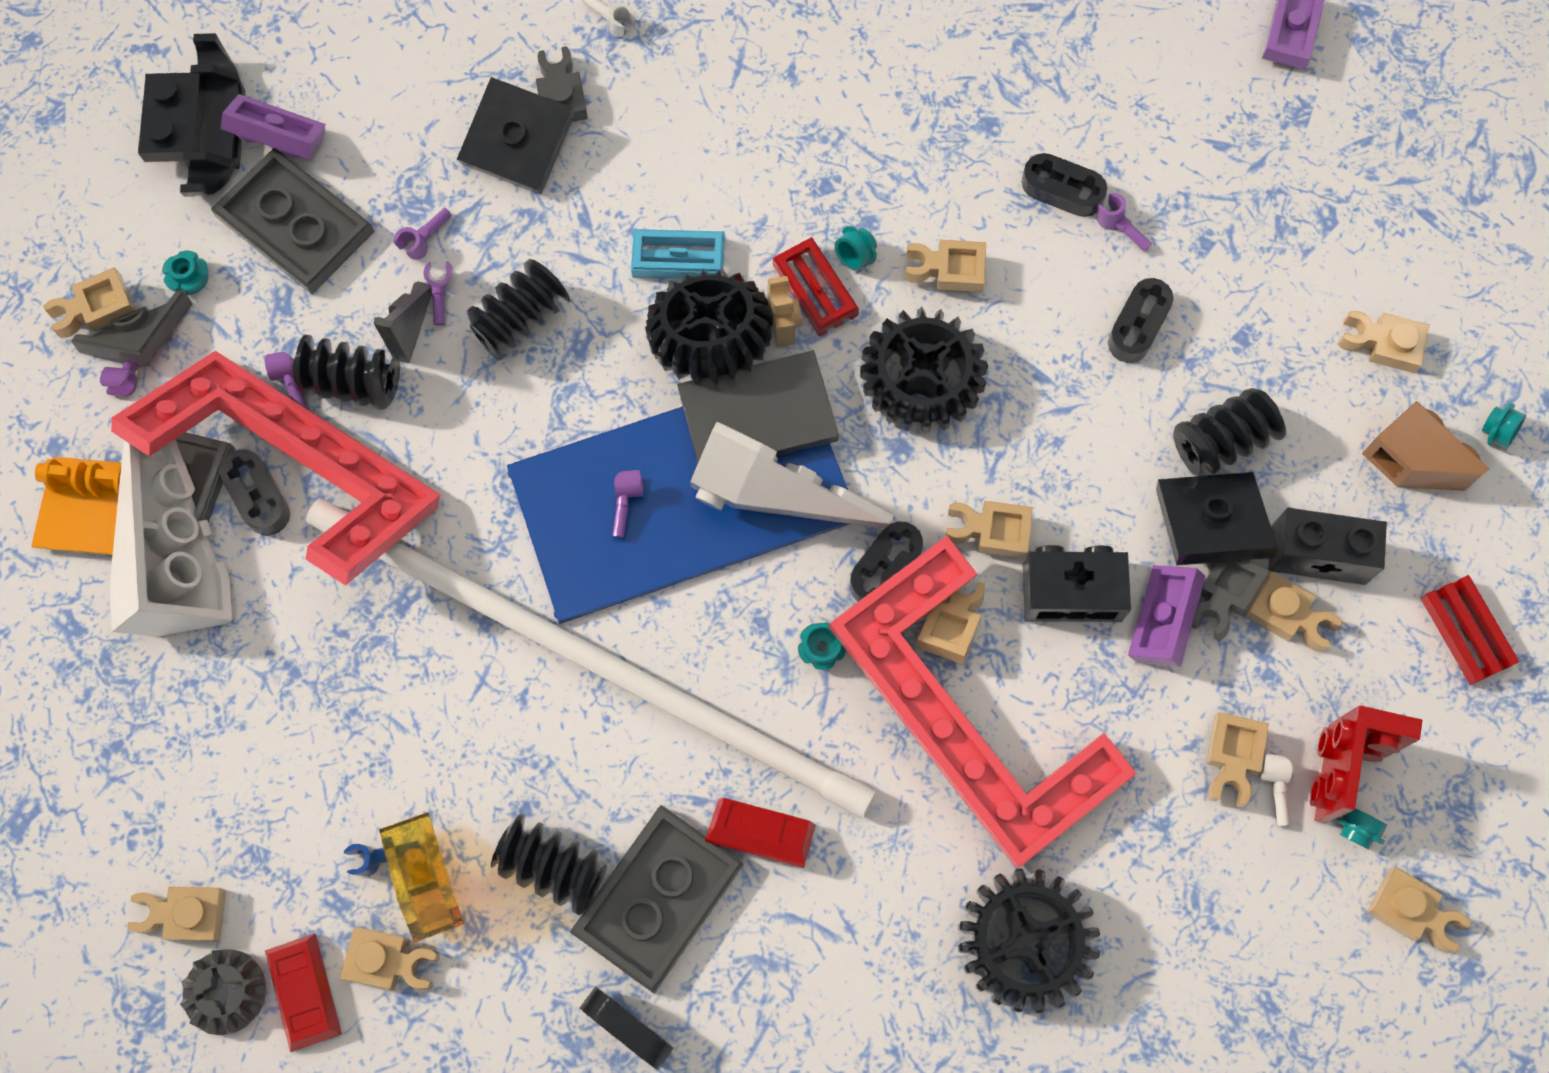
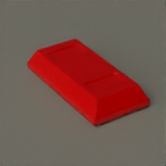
M719 798L705 842L804 868L816 824L799 817L727 798Z
M314 933L265 950L290 1052L342 1035L316 934Z

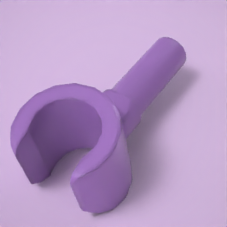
M1117 193L1109 194L1108 204L1113 212L1107 211L1102 205L1098 204L1097 219L1099 225L1109 230L1118 228L1145 252L1152 243L1125 216V199Z
M443 208L417 231L411 227L400 229L394 236V244L401 250L409 242L415 240V244L409 248L406 254L413 260L422 259L428 250L426 241L452 216L450 211Z
M430 261L424 267L423 274L427 283L432 285L433 325H445L446 284L453 277V267L449 261H446V278L439 281L431 276Z
M285 352L267 354L264 360L269 379L271 381L284 379L291 399L308 409L303 394L298 390L294 381V358Z
M124 362L122 368L105 367L100 375V384L108 387L106 393L117 396L132 395L136 389L137 378L135 372L139 364Z
M639 470L619 472L614 479L617 508L612 537L624 538L629 509L628 498L643 496L642 476Z

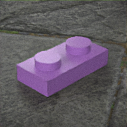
M1276 0L1262 59L1306 69L1311 59L1325 0Z
M238 94L222 113L220 129L236 134L242 140L259 142L279 149L288 156L302 157L309 160L324 138L326 124Z
M1153 565L1128 656L1137 663L1181 667L1206 577L1198 568Z

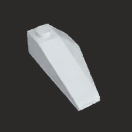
M716 422L690 481L691 488L698 491L695 498L717 510H722L724 504L735 509L886 528L894 516L843 487L831 485L829 490L821 486L823 479L817 476L816 472L803 465L797 466L787 463L786 467L778 464V457L775 456L777 451L719 422Z
M124 440L110 577L112 632L165 636L224 625L233 620L229 574L224 561H217L209 537L213 533L208 521L202 520L197 522L194 517L196 506L192 494L195 488L176 440H173L150 457Z

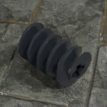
M528 259L524 263L526 275L520 271L511 273L509 277L512 287L502 282L495 287L498 299L489 294L484 295L481 299L484 311L475 306H471L467 310L471 323L470 329L485 349L498 361L503 358L498 347L499 343L502 342L512 349L517 347L512 335L515 330L525 337L531 335L526 323L528 319L533 320L540 326L545 323L540 309L545 307L554 314L559 312L554 299L557 295L567 302L571 301L559 279L536 260Z
M304 334L300 339L295 354L293 376L298 390L302 394L313 395L317 393L320 398L326 399L335 396L340 402H349L353 399L356 405L367 406L371 403L375 409L384 410L391 404L396 395L400 377V360L398 356H395L390 364H386L385 351L377 349L370 361L368 360L367 347L359 345L353 357H350L348 342H340L335 353H332V343L328 338H322L315 350L312 335Z
M1249 388L1244 390L1239 397L1234 396L1226 399L1223 405L1219 404L1210 407L1207 413L1194 415L1190 422L1183 421L1178 423L1174 428L1173 439L1185 466L1193 475L1198 476L1201 473L1202 464L1210 473L1215 474L1219 472L1220 461L1218 456L1225 464L1233 465L1237 460L1235 449L1242 456L1248 457L1253 453V443L1257 447L1264 449L1270 444L1269 435L1275 440L1284 439L1286 436V426L1278 406L1270 396L1262 390Z
M520 813L501 836L492 856L491 868L498 864V875L504 879L512 877L517 872L516 884L522 888L530 886L535 881V894L541 897L548 895L554 889L553 902L555 904L563 906L572 898V912L577 915L583 914L602 882L607 864L602 868L597 867L598 850L594 848L583 860L578 858L580 841L574 840L565 850L560 849L562 833L556 831L547 841L542 840L544 824L538 822L528 833L523 831L526 816Z

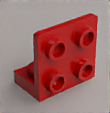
M1359 705L1329 724L1328 728L1324 727L1320 734L1317 748L1318 756L1323 758L1321 777L1317 776L1314 779L1310 793V805L1316 807L1314 820L1327 823L1354 811L1362 760L1381 762L1383 757L1386 758L1394 753H1399L1400 750L1419 741L1423 720Z

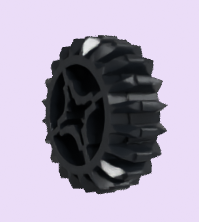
M704 268L701 275L697 277H691L685 272L683 282L669 281L667 292H656L655 304L648 306V320H646L647 326H645L647 340H649L650 351L655 359H659V363L664 371L673 370L678 380L683 379L689 374L696 385L703 377H709L715 385L719 376L728 375L734 380L737 369L740 368L751 372L753 360H763L765 347L770 346L773 318L772 312L769 311L768 300L764 292H759L755 282H745L740 272L731 277L727 276L723 268L716 275H709Z
M921 307L917 310L916 318L913 319L902 310L898 315V324L886 318L882 323V332L873 331L869 338L871 346L865 347L862 351V360L865 364L860 366V378L867 381L863 385L864 395L875 396L872 401V408L875 412L888 408L886 413L888 424L896 421L898 417L903 418V429L906 432L911 430L913 422H920L921 429L926 434L930 432L933 421H936L938 426L945 431V429L949 428L950 416L959 422L964 420L967 413L966 408H976L979 402L977 394L983 393L987 382L982 376L987 374L988 363L980 359L984 354L983 344L972 343L975 337L973 328L962 332L959 331L961 325L959 316L952 319L949 323L943 321L944 313L942 309L935 313L934 318L926 317L925 310ZM921 343H928V344H933V345L926 346V345H923V344H921ZM896 352L900 356V365L903 369L899 371L898 378L892 382L887 374L885 365L888 359ZM953 359L957 362L961 372V381L954 389L947 383L948 376L944 372L948 369V364ZM921 394L927 396L929 399L916 398L912 395Z
M1022 868L1016 869L1013 872L1012 887L1003 874L996 875L993 880L998 892L997 894L989 887L981 885L976 892L985 903V906L983 907L976 902L969 901L964 907L968 914L977 918L976 923L961 921L958 925L960 932L973 935V941H965L958 945V952L964 954L975 952L976 960L970 961L963 967L965 973H973L981 968L986 975L976 983L975 988L982 992L994 983L998 988L993 994L992 1002L996 1005H1001L1008 993L1013 994L1012 1011L1017 1013L1023 1011L1026 997H1030L1034 1013L1044 1012V995L1046 994L1055 1008L1064 1006V996L1060 988L1063 987L1068 994L1076 997L1082 992V989L1073 976L1076 975L1082 979L1089 980L1094 975V971L1090 967L1081 963L1082 958L1095 960L1100 957L1098 949L1085 946V940H1091L1100 936L1099 929L1095 927L1084 929L1081 922L1094 914L1092 908L1087 907L1076 912L1072 904L1080 899L1082 896L1081 892L1075 889L1065 898L1059 893L1065 883V880L1060 876L1053 880L1049 888L1044 887L1045 871L1040 869L1034 872L1031 884H1027L1024 870ZM1017 898H1030L1041 901L1051 907L1060 917L1046 922L1037 921L1031 917L1026 907H1021ZM1002 904L1008 915L1005 917L1009 927L1008 937L1004 943L989 950L987 944L989 921L994 911ZM1020 927H1024L1028 934L1034 932L1038 934L1046 929L1051 931V933L1040 938L1041 942L1034 945L1039 949L1037 954H1033L1029 947L1023 949L1019 947L1010 952L1006 951V948L1017 943L1016 939L1023 935L1018 931ZM1067 932L1069 938L1068 956L1063 968L1055 976L1050 967L1053 963L1049 955V945L1056 936ZM1008 959H1019L1026 963L1032 974H1036L1040 984L1029 985L1017 982L1006 976L996 964Z

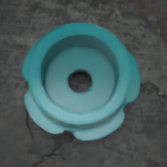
M846 226L842 230L843 235L835 242V252L838 258L846 267L852 270H858L868 264L872 265L877 258V243L874 236L867 229Z
M180 251L177 255L169 257L162 268V272L165 275V285L175 292H186L187 295L196 294L205 287L208 281V265L204 259H199L198 254L193 251ZM182 269H188L186 273L181 274Z
M1508 404L1504 410L1496 406L1488 416L1482 432L1489 435L1487 439L1489 446L1495 443L1507 449L1516 438L1525 421L1526 414L1515 410V404Z
M828 622L811 624L800 635L802 640L798 645L800 658L807 664H813V667L818 670L831 669L835 666L837 660L843 659L846 653L844 646L828 627L830 624ZM818 643H826V649L819 650L817 647Z
M1356 808L1354 811L1343 815L1342 818H1336L1338 823L1344 825L1340 835L1369 850L1373 841L1381 845L1385 843V840L1381 839L1387 827V824Z

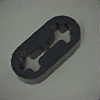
M1047 153L1036 154L1027 161L1021 181L1023 190L1033 199L1082 217L1092 216L1097 213L1098 204L1103 206L1108 189L1105 179L1099 173ZM1041 171L1050 173L1049 178L1044 183L1036 180ZM1083 187L1092 190L1087 200L1079 197Z
M1146 278L1138 282L1133 288L1108 339L1109 351L1119 361L1135 363L1142 360L1148 353L1173 304V291L1168 284L1160 279ZM1150 294L1158 299L1149 315H1146L1140 311ZM1134 325L1141 330L1136 342L1132 347L1124 344V340Z
M239 449L228 454L220 465L219 473L242 519L254 532L260 535L271 536L279 533L289 522L290 510L268 467L256 453L250 450ZM243 465H247L251 469L249 475L254 485L249 488L239 478V468ZM261 497L271 507L270 513L272 517L266 521L259 516L261 510L255 501Z
M901 521L889 524L854 566L850 577V591L857 602L876 589L873 587L869 592L862 589L864 580L861 576L863 574L867 577H872L879 567H882L885 571L881 576V585L921 555L923 538L921 532L914 525ZM904 536L909 538L908 548L911 551L910 554L902 550L893 561L887 558L892 550L893 543L890 540L891 538L900 541Z
M596 986L579 1007L587 1016L656 1070L661 1067L674 1049L667 1041Z

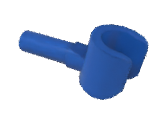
M419 841L379 849L362 844H352L344 850V854L347 855L364 853V864L358 869L347 871L349 874L363 877L374 874L380 864L388 862V860L421 853Z

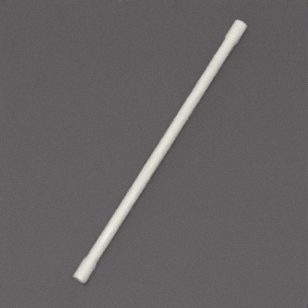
M319 498L311 505L306 516V523L322 532H326L347 515L348 512ZM400 542L394 544L378 558L817 791L824 799L860 818H863L876 793V791L838 771L825 768Z

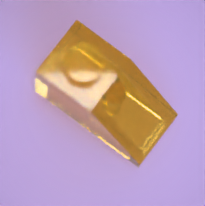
M429 812L379 829L397 901L413 941L417 942L463 925L464 920Z

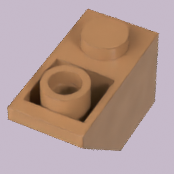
M1418 401L1413 403L1381 432L1362 453L1396 487L1465 491L1489 470L1481 461L1479 454L1474 448L1466 443H1461L1445 428L1442 419L1435 412L1425 409Z

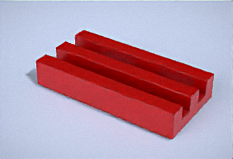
M812 237L772 258L773 266L779 276L788 277L790 293L794 299H798L801 310L819 337L826 334L828 328L841 326L843 320L847 318L852 320L859 316L858 306ZM807 252L842 308L835 309L801 255ZM791 261L827 316L822 318L787 264Z
M1469 575L1460 578L1454 583L1451 582L1436 591L1433 590L1426 593L1420 598L1470 685L1520 662ZM1445 598L1460 623V629L1467 641H1470L1485 666L1484 668H1479L1441 602L1442 599Z

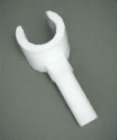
M582 0L609 21V31L615 37H622L625 33L624 26L616 20L624 19L629 24L635 25V12L628 4L619 3L611 7L600 0Z
M1267 753L1264 754L1262 771L1257 777L1259 780L1274 782L1273 793L1277 825L1288 826L1290 825L1287 784H1289L1292 777L1293 765L1285 756Z

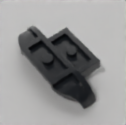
M216 33L194 34L193 43L197 52L198 64L191 65L190 73L145 74L138 154L144 162L184 161L188 168L187 183L180 184V193L184 197L215 194L229 181L234 169H240L242 139L236 134L221 130L220 127L222 113L238 94L245 96L246 91L235 65Z

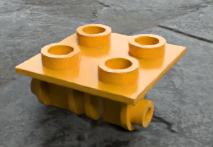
M52 456V459H47L45 463H38L35 468V479L37 482H43L45 490L31 547L113 555L121 462Z

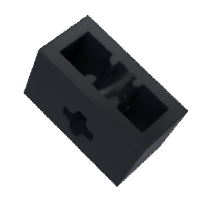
M1287 507L1271 526L1277 544L1275 557L1269 558L1268 570L1271 572L1366 585L1385 569L1386 521Z
M1058 545L1040 546L1035 551H1029L1023 563L1024 622H1123L1131 611L1128 552H1114L1112 547L1103 545L1087 547L1084 549V552H1065V548ZM1070 575L1076 576L1078 584H1084L1081 590L1075 589L1074 582L1068 580Z

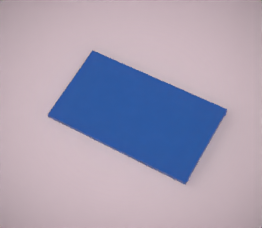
M683 406L507 465V475L512 480L554 607V617L558 620L559 624L850 524L735 509L724 504L722 510H717L697 500L695 496L698 491L691 488L690 481L698 463ZM830 443L778 456L777 463L786 467L787 463H791L797 466L803 465L816 472V475L823 479L821 486L829 490L831 485H837L848 490ZM639 470L642 476L643 496L628 498L629 509L624 538L612 537L617 508L614 479L619 472Z

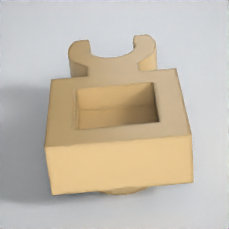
M940 239L938 251H931L926 245L920 243L907 245L906 258L918 259L923 265L920 267H906V281L920 283L929 277H937V290L983 292L985 285L986 242Z
M115 267L72 285L74 298L69 300L64 298L52 299L43 306L44 310L52 318L66 314L61 322L51 325L52 330L60 338L74 335L85 322L93 331L112 324L111 320L136 310L123 277Z
M787 276L768 279L767 286L769 311L772 312V328L777 348L794 345L795 327L802 326L799 302L797 298H790Z
M1350 311L1344 318L1343 324L1356 328L1359 335L1344 333L1338 343L1341 348L1348 351H1357L1363 347L1371 349L1370 362L1416 373L1421 367L1430 324L1384 312L1377 320V323H1374L1368 315L1360 311Z
M984 501L981 514L975 513L966 504L953 503L949 506L948 516L963 519L966 526L962 529L947 528L945 536H948L955 544L964 543L970 538L979 539L978 552L1026 558L1029 551L1033 507Z
M1273 571L1270 573V579L1246 615L1248 619L1286 641H1289L1296 631L1302 634L1305 644L1317 652H1324L1331 644V642L1318 634L1317 625H1324L1328 629L1335 631L1343 623L1332 612H1315L1310 609L1316 596Z
M979 582L975 592L971 595H963L957 591L947 599L948 603L943 602L928 613L917 639V649L964 665L980 626L981 615L973 611L977 610L983 603L985 584Z
M1218 712L1214 716L1206 764L1221 768L1220 774L1211 781L1208 787L1210 801L1216 802L1219 800L1222 794V786L1229 784L1237 791L1235 807L1242 808L1248 804L1251 798V786L1245 775L1247 773L1256 776L1262 771L1269 723Z
M1397 867L1388 870L1366 912L1412 941L1420 940L1425 931L1431 944L1438 950L1446 953L1457 952L1460 946L1446 937L1444 932L1445 925L1451 923L1461 930L1467 929L1471 925V921L1460 912H1442L1436 907L1442 894Z
M168 887L167 902L149 893L131 895V902L147 904L150 908V914L141 923L128 922L127 929L137 933L149 934L157 931L164 925L163 940L220 942L226 890L212 887Z
M354 927L340 979L395 991L399 975L403 976V979L409 986L420 990L432 989L433 982L420 979L416 974V967L419 962L425 959L439 962L440 955L426 948H419L409 954H405L408 938Z

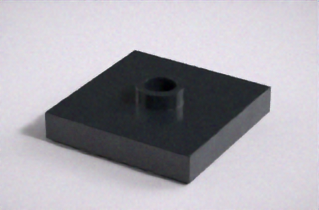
M491 77L457 160L465 166L542 195L576 112L570 106Z
M1254 472L1158 479L1156 492L1176 566L1275 557L1277 544Z

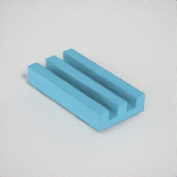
M634 229L631 262L632 278L684 279L685 272L691 277H697L701 275L703 268L709 275H716L720 269L723 268L724 270L725 231ZM642 246H705L715 247V251L687 250L686 248H669V250L642 249Z

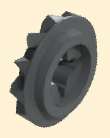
M234 949L212 950L210 954L193 962V968L188 976L181 981L183 1000L180 1005L186 1011L190 1019L189 1023L207 1034L227 1035L235 1033L248 1026L256 1018L263 1006L266 996L264 973L259 964L244 952ZM218 975L221 976L224 983L242 984V987L235 988L234 992L227 995L225 1007H222L220 1000L204 998L205 995L209 994V991L217 988Z

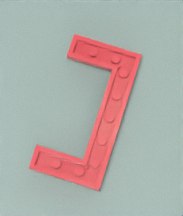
M217 351L212 352L112 417L111 432L150 457L219 410L362 502L307 546L306 560L345 586L435 511L439 505L441 494Z
M945 536L833 620L828 627L1013 866L1020 868L1137 773L1107 735L1103 733L1028 793L1024 792L901 635L978 575L949 537Z

